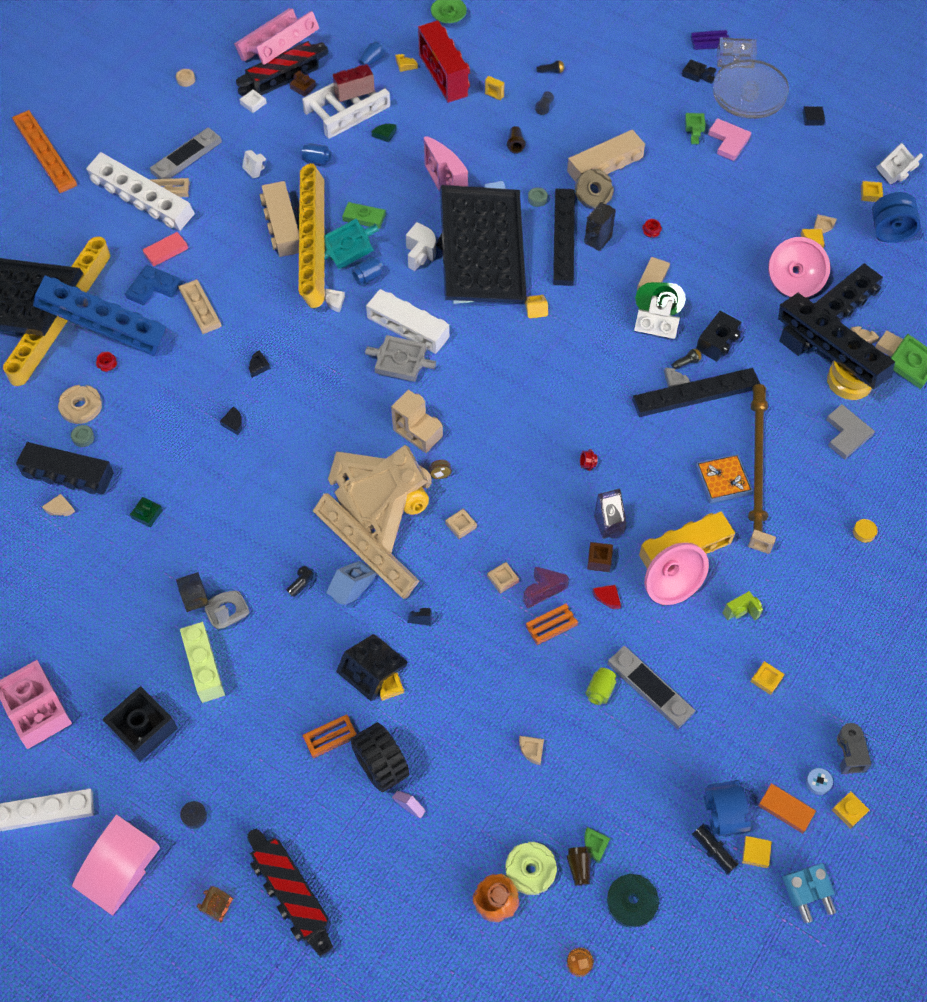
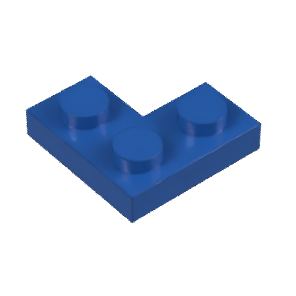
M146 265L126 291L125 296L126 299L141 305H145L154 291L172 298L179 289L178 286L182 285V280L177 276Z

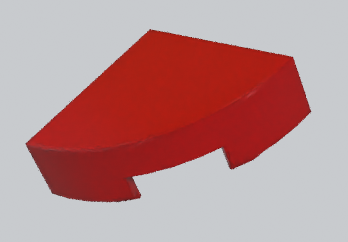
M616 585L593 588L592 592L597 601L608 606V608L620 609L621 604Z

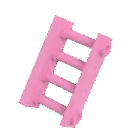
M289 8L234 43L242 61H246L258 54L262 64L265 65L320 28L313 11L297 19L294 10Z

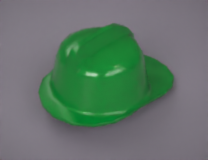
M646 283L638 289L635 296L637 307L646 311L650 309L652 296L657 297V305L659 307H665L668 299H672L670 315L680 312L686 301L683 289L673 283Z

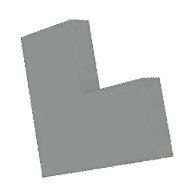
M840 405L826 419V421L841 432L830 441L828 446L843 459L849 457L875 433L871 427L844 405Z

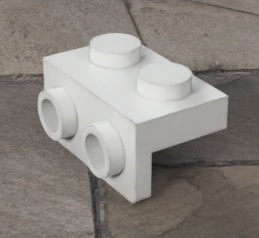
M901 143L876 168L890 185L897 180L902 182L909 176L907 172H911L920 164L918 161L923 155L920 153L913 157Z

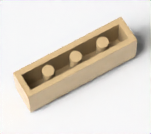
M632 129L568 158L567 172L575 182L587 170L599 169L608 175L643 158L645 143Z
M285 181L262 185L263 194L259 195L262 206L266 205V208L263 209L265 220H270V223H267L269 235L274 236V238H271L273 250L277 249L279 257L299 253V232Z

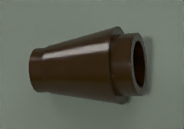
M514 126L510 129L507 148L512 153H520L525 148L526 143L521 129Z
M588 847L569 848L566 858L574 886L589 885L591 853H589Z

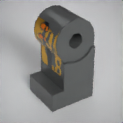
M855 723L845 724L837 736V743L842 748L844 759L839 765L841 774L865 773L871 766V761L863 731Z

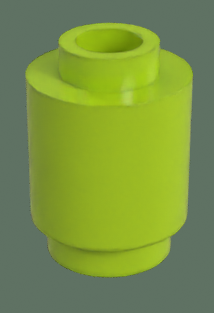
M601 667L598 671L594 672L585 692L591 703L595 705L608 703L616 685V674L613 671Z

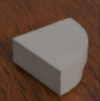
M665 368L664 374L668 387L690 382L686 375L675 371L676 369Z

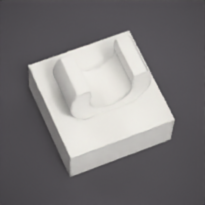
M252 150L245 151L242 168L252 178H257L260 176V171L265 168L262 165V161H266V158L262 154L256 155Z

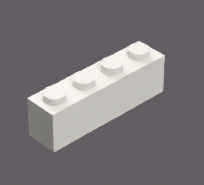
M380 289L366 305L368 319L408 340L427 344V350L435 354L450 337L449 324L444 320L430 315L425 310L412 306L411 303L395 297L390 292Z

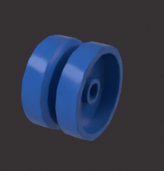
M905 192L890 193L879 198L872 207L876 236L881 241L888 243L902 242L912 238L919 232L921 223L917 202L911 194Z

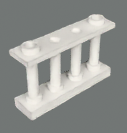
M334 83L303 98L302 102L306 115L315 111L322 118L325 136L330 139L389 108L390 93L383 89L379 92L368 93L370 97L362 101L358 97L351 98L350 100L354 105L346 109L337 100L338 98L334 92ZM330 103L339 113L330 117L321 107Z

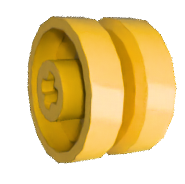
M833 360L827 374V383L836 395L844 399L858 400L870 394L871 387Z

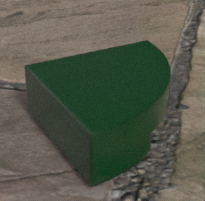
M379 125L371 131L372 137L389 142L397 130V125Z

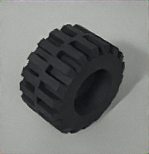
M376 722L351 737V746L357 760L369 780L379 791L385 792L409 777L407 762L397 743L383 725Z

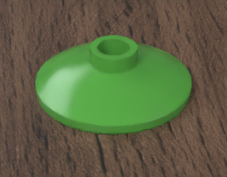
M436 0L431 6L432 16L443 23L458 22L464 18L467 11L466 5L461 0Z

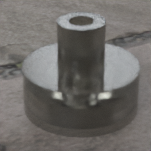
M191 801L182 807L180 817L186 827L196 829L206 822L207 811L200 802Z

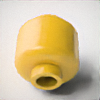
M422 486L407 495L404 507L405 513L416 515L424 511L428 506L429 496Z

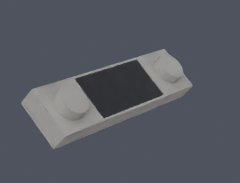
M208 127L151 166L150 171L158 179H170L222 143L221 137Z
M623 646L608 660L607 665L675 728L679 729L695 713V710L626 646Z

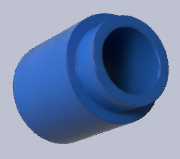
M304 144L302 159L306 160L307 163L326 165L331 160V150L326 145Z
M371 257L355 266V269L352 270L353 278L358 284H366L382 275L383 266L378 259Z

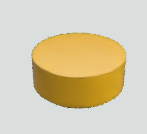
M868 519L857 521L853 528L854 537L864 543L871 542L877 534V526Z

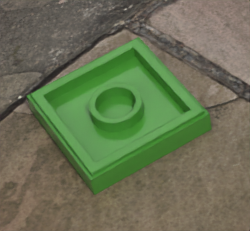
M907 333L890 358L895 361L894 371L921 389L927 382V347Z

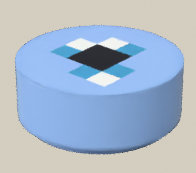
M816 768L808 774L806 785L812 793L824 795L831 789L833 779L825 769Z

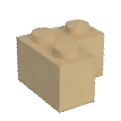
M407 390L391 406L393 431L423 452L427 453L443 437V425L437 418L426 414L425 400L421 395Z

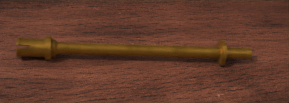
M757 384L753 386V401L751 402V410L755 412L754 510L749 512L748 519L754 521L753 531L755 529L763 532V521H766L768 518V513L763 510L764 411L768 409V402L766 401L765 385Z

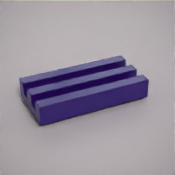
M727 30L691 33L694 50L730 47Z

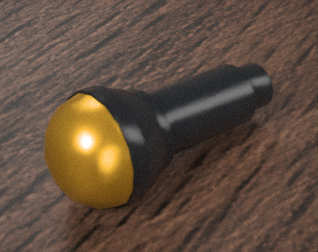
M557 60L552 64L540 65L536 69L540 73L552 71L561 73L564 71L565 66L562 61Z

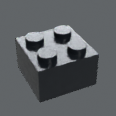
M141 686L102 719L108 730L139 762L178 729L173 718Z

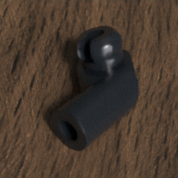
M302 566L298 569L297 574L299 577L286 589L292 597L300 593L313 578V572L307 566Z

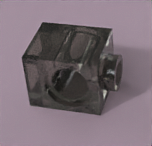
M199 572L176 579L186 612L209 605Z

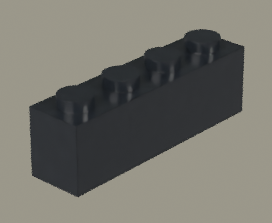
M26 442L16 462L21 474L28 479L37 478L49 484L57 483L64 485L69 489H82L90 494L98 493L104 495L114 474L109 461Z

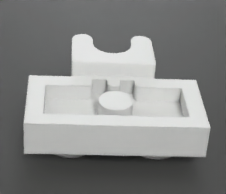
M652 296L649 311L639 309L634 331L675 339L680 317L670 316L673 300L668 299L665 307H659L657 305V297Z

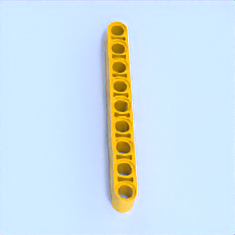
M310 163L300 170L298 291L310 308H317L322 305L325 298L324 178L317 167Z
M99 236L91 238L71 266L80 268L83 272L75 287L86 293L110 259V252L104 238ZM57 316L45 336L24 334L3 365V370L13 386H21L28 381L68 320Z

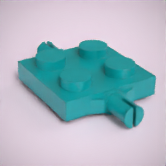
M356 218L324 235L326 249L324 251V260L331 258L337 268L341 269L373 252L369 236L379 232L377 225L374 224L364 229Z

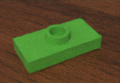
M348 202L342 219L345 222H350L357 218L360 225L370 227L376 224L378 229H380L386 216V210Z

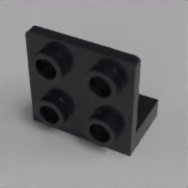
M372 634L344 651L336 672L367 699L372 701L377 697L384 680L406 667L408 662L379 637Z

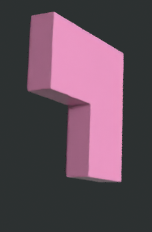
M717 118L710 128L708 135L723 141L718 149V155L735 161L750 139L752 132Z

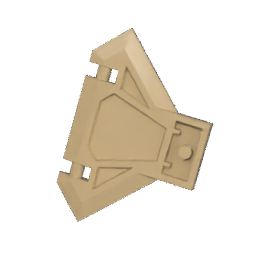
M406 445L386 459L336 451L328 477L331 485L337 483L339 486L335 494L341 506L390 553L393 550L407 495L428 482L410 448Z

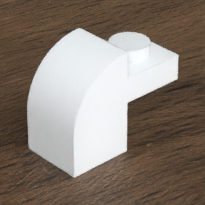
M418 222L406 234V248L411 250L408 254L409 269L416 271L420 265L422 266L425 263L426 259L433 262L436 257L435 234L431 229Z

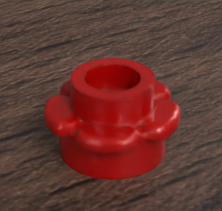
M649 219L642 226L644 235L648 237H657L662 231L661 224L656 219Z
M102 352L97 356L96 366L102 371L107 372L116 367V357L112 353Z
M592 449L582 451L580 455L581 468H587L590 471L593 467H596L598 461L597 454H594Z

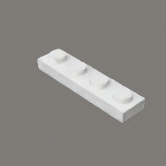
M85 789L0 803V831L94 816L93 791Z

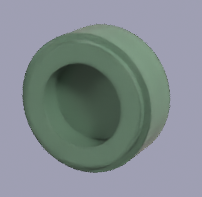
M542 188L531 189L528 193V202L535 207L545 205L548 196L546 190Z
M80 425L72 430L71 439L76 446L87 447L94 441V433L89 426Z

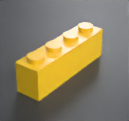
M722 511L716 514L710 513L704 516L702 520L688 522L678 530H669L659 538L646 540L641 545L639 556L648 569L652 560L661 551L674 544L693 543L708 554L731 544L735 532Z

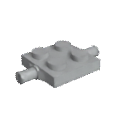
M386 335L384 343L379 349L367 346L365 355L377 357L375 373L416 382L422 367L434 370L436 367V361L424 359L427 344Z

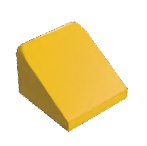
M543 294L526 296L525 307L528 318L548 316V302Z

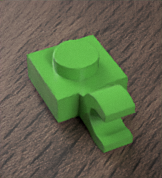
M685 113V132H691V144H699L701 132L705 131L704 113Z

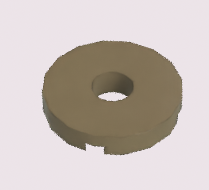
M599 169L583 172L575 184V194L578 200L584 206L591 209L605 206L612 199L614 189L610 177ZM591 184H595L598 187V193L591 191Z

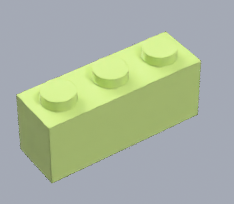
M200 622L181 628V636L201 702L204 703L225 696L204 623Z

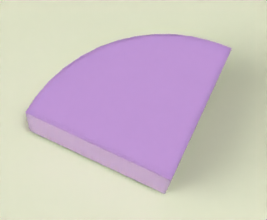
M397 791L392 797L401 807L420 819L426 812L412 795Z

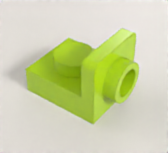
M748 591L728 602L722 614L729 620L733 617L740 618L748 611L751 617L756 620L760 617L763 609L760 600Z

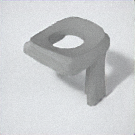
M235 590L224 592L211 598L205 605V612L211 624L216 629H222L245 618L249 614V608L241 593ZM232 603L236 606V612L229 616L228 608L225 605L220 607V605Z

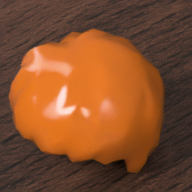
M504 874L486 876L478 884L472 896L476 912L483 919L490 922L499 923L505 918L512 917L520 904L517 888L513 881Z

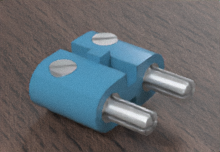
M824 863L781 876L792 907L799 908L804 923L813 921L807 904L818 899H822L827 915L836 913L831 899V895L835 894Z

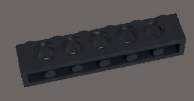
M863 263L814 304L841 322L843 318H849L858 306L862 307L871 295L875 296L880 291L883 277ZM788 326L783 329L779 342L797 356L804 351L808 352L813 347L810 342Z
M799 292L780 304L778 320L873 390L892 377L895 366L894 360Z

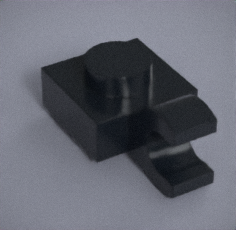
M690 59L682 70V77L696 82L703 79L708 83H713L716 78L714 74L717 69L714 67L707 68V65Z

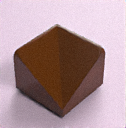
M590 542L587 569L610 572L613 545Z

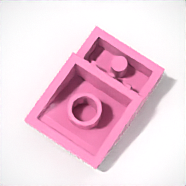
M428 136L424 137V165L438 191H440L441 185L468 187V170L461 160L440 142Z
M38 660L0 680V701L9 719L12 721L19 738L27 749L72 724Z
M116 815L90 851L72 887L113 916L146 873L145 867L160 847L157 842Z

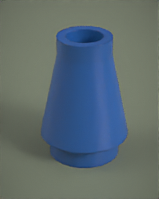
M376 41L370 43L358 60L359 64H368L369 66L381 59L385 53L384 48Z

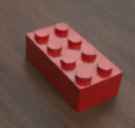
M439 20L418 26L419 56L446 101L449 103L468 97V88H470L468 74H470V68L468 63H465L462 59L461 52L455 48L452 38H449L446 28L442 27Z

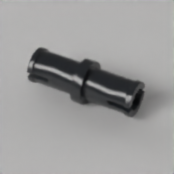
M702 824L691 834L707 851L706 855L709 858L712 857L725 871L726 875L739 864L723 847L724 843L718 841L705 827V824Z

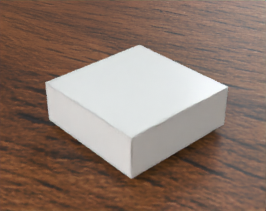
M255 90L250 91L239 99L240 104L252 113L267 104L266 98Z

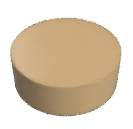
M190 69L178 71L176 73L177 83L183 87L191 86L195 82L194 72Z

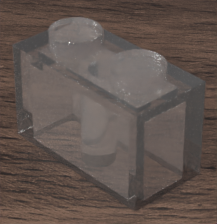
M720 37L717 49V67L754 69L757 57L756 39Z

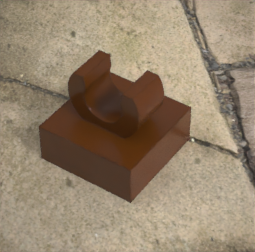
M300 70L294 75L295 79L290 83V89L304 97L316 87V81L310 78L309 75L302 74Z

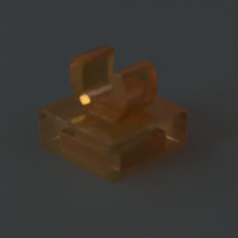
M210 886L209 890L203 892L206 896L202 904L198 903L197 908L209 918L222 923L233 898L221 889Z

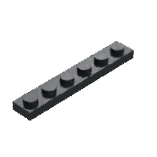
M555 188L553 285L573 286L575 189Z
M749 368L633 395L632 401L638 416L643 417L752 391L754 385L760 384L754 369Z

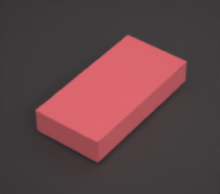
M176 232L142 250L154 267L187 250L188 245L180 234Z

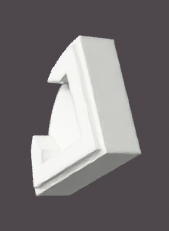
M325 289L326 304L332 310L340 312L345 299V292Z

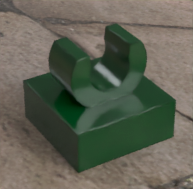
M142 497L130 513L131 519L151 528L162 512V507Z

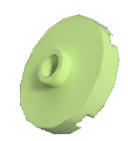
M528 842L515 846L509 853L505 865L506 876L513 881L518 892L526 895H538L546 891L553 884L557 873V865L552 852L546 846L537 842ZM528 866L535 867L536 871L534 873L527 872L526 868Z

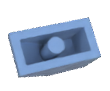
M361 561L337 569L326 593L332 596L333 600L337 603L346 605L355 601L376 577L377 573Z

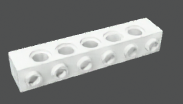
M102 152L86 168L90 175L89 179L94 184L104 186L109 193H116L125 202L130 201L137 209L147 211L154 219H161L169 228L174 227L181 231L195 214L189 202Z

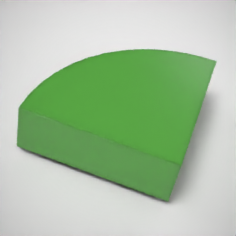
M587 827L584 835L585 847H588L591 858L599 863L610 838Z

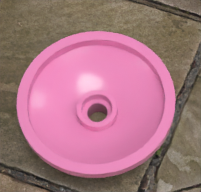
M805 237L790 238L778 245L773 251L768 265L769 277L774 287L787 297H792L797 292L806 298L819 292L828 280L830 273L828 255L823 247L812 239ZM793 267L798 268V274L793 272Z
M687 542L674 544L661 551L652 560L645 575L644 584L647 594L652 600L663 605L676 604L692 596L701 587L708 573L709 562L706 553L699 546Z

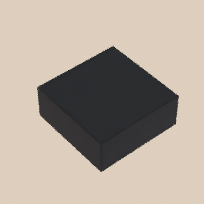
M804 106L803 118L805 126L824 125L823 106Z

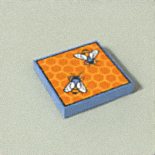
M738 454L696 463L695 468L709 504L752 495V487Z

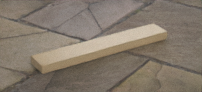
M323 494L313 512L403 599L408 598L419 580L330 494Z

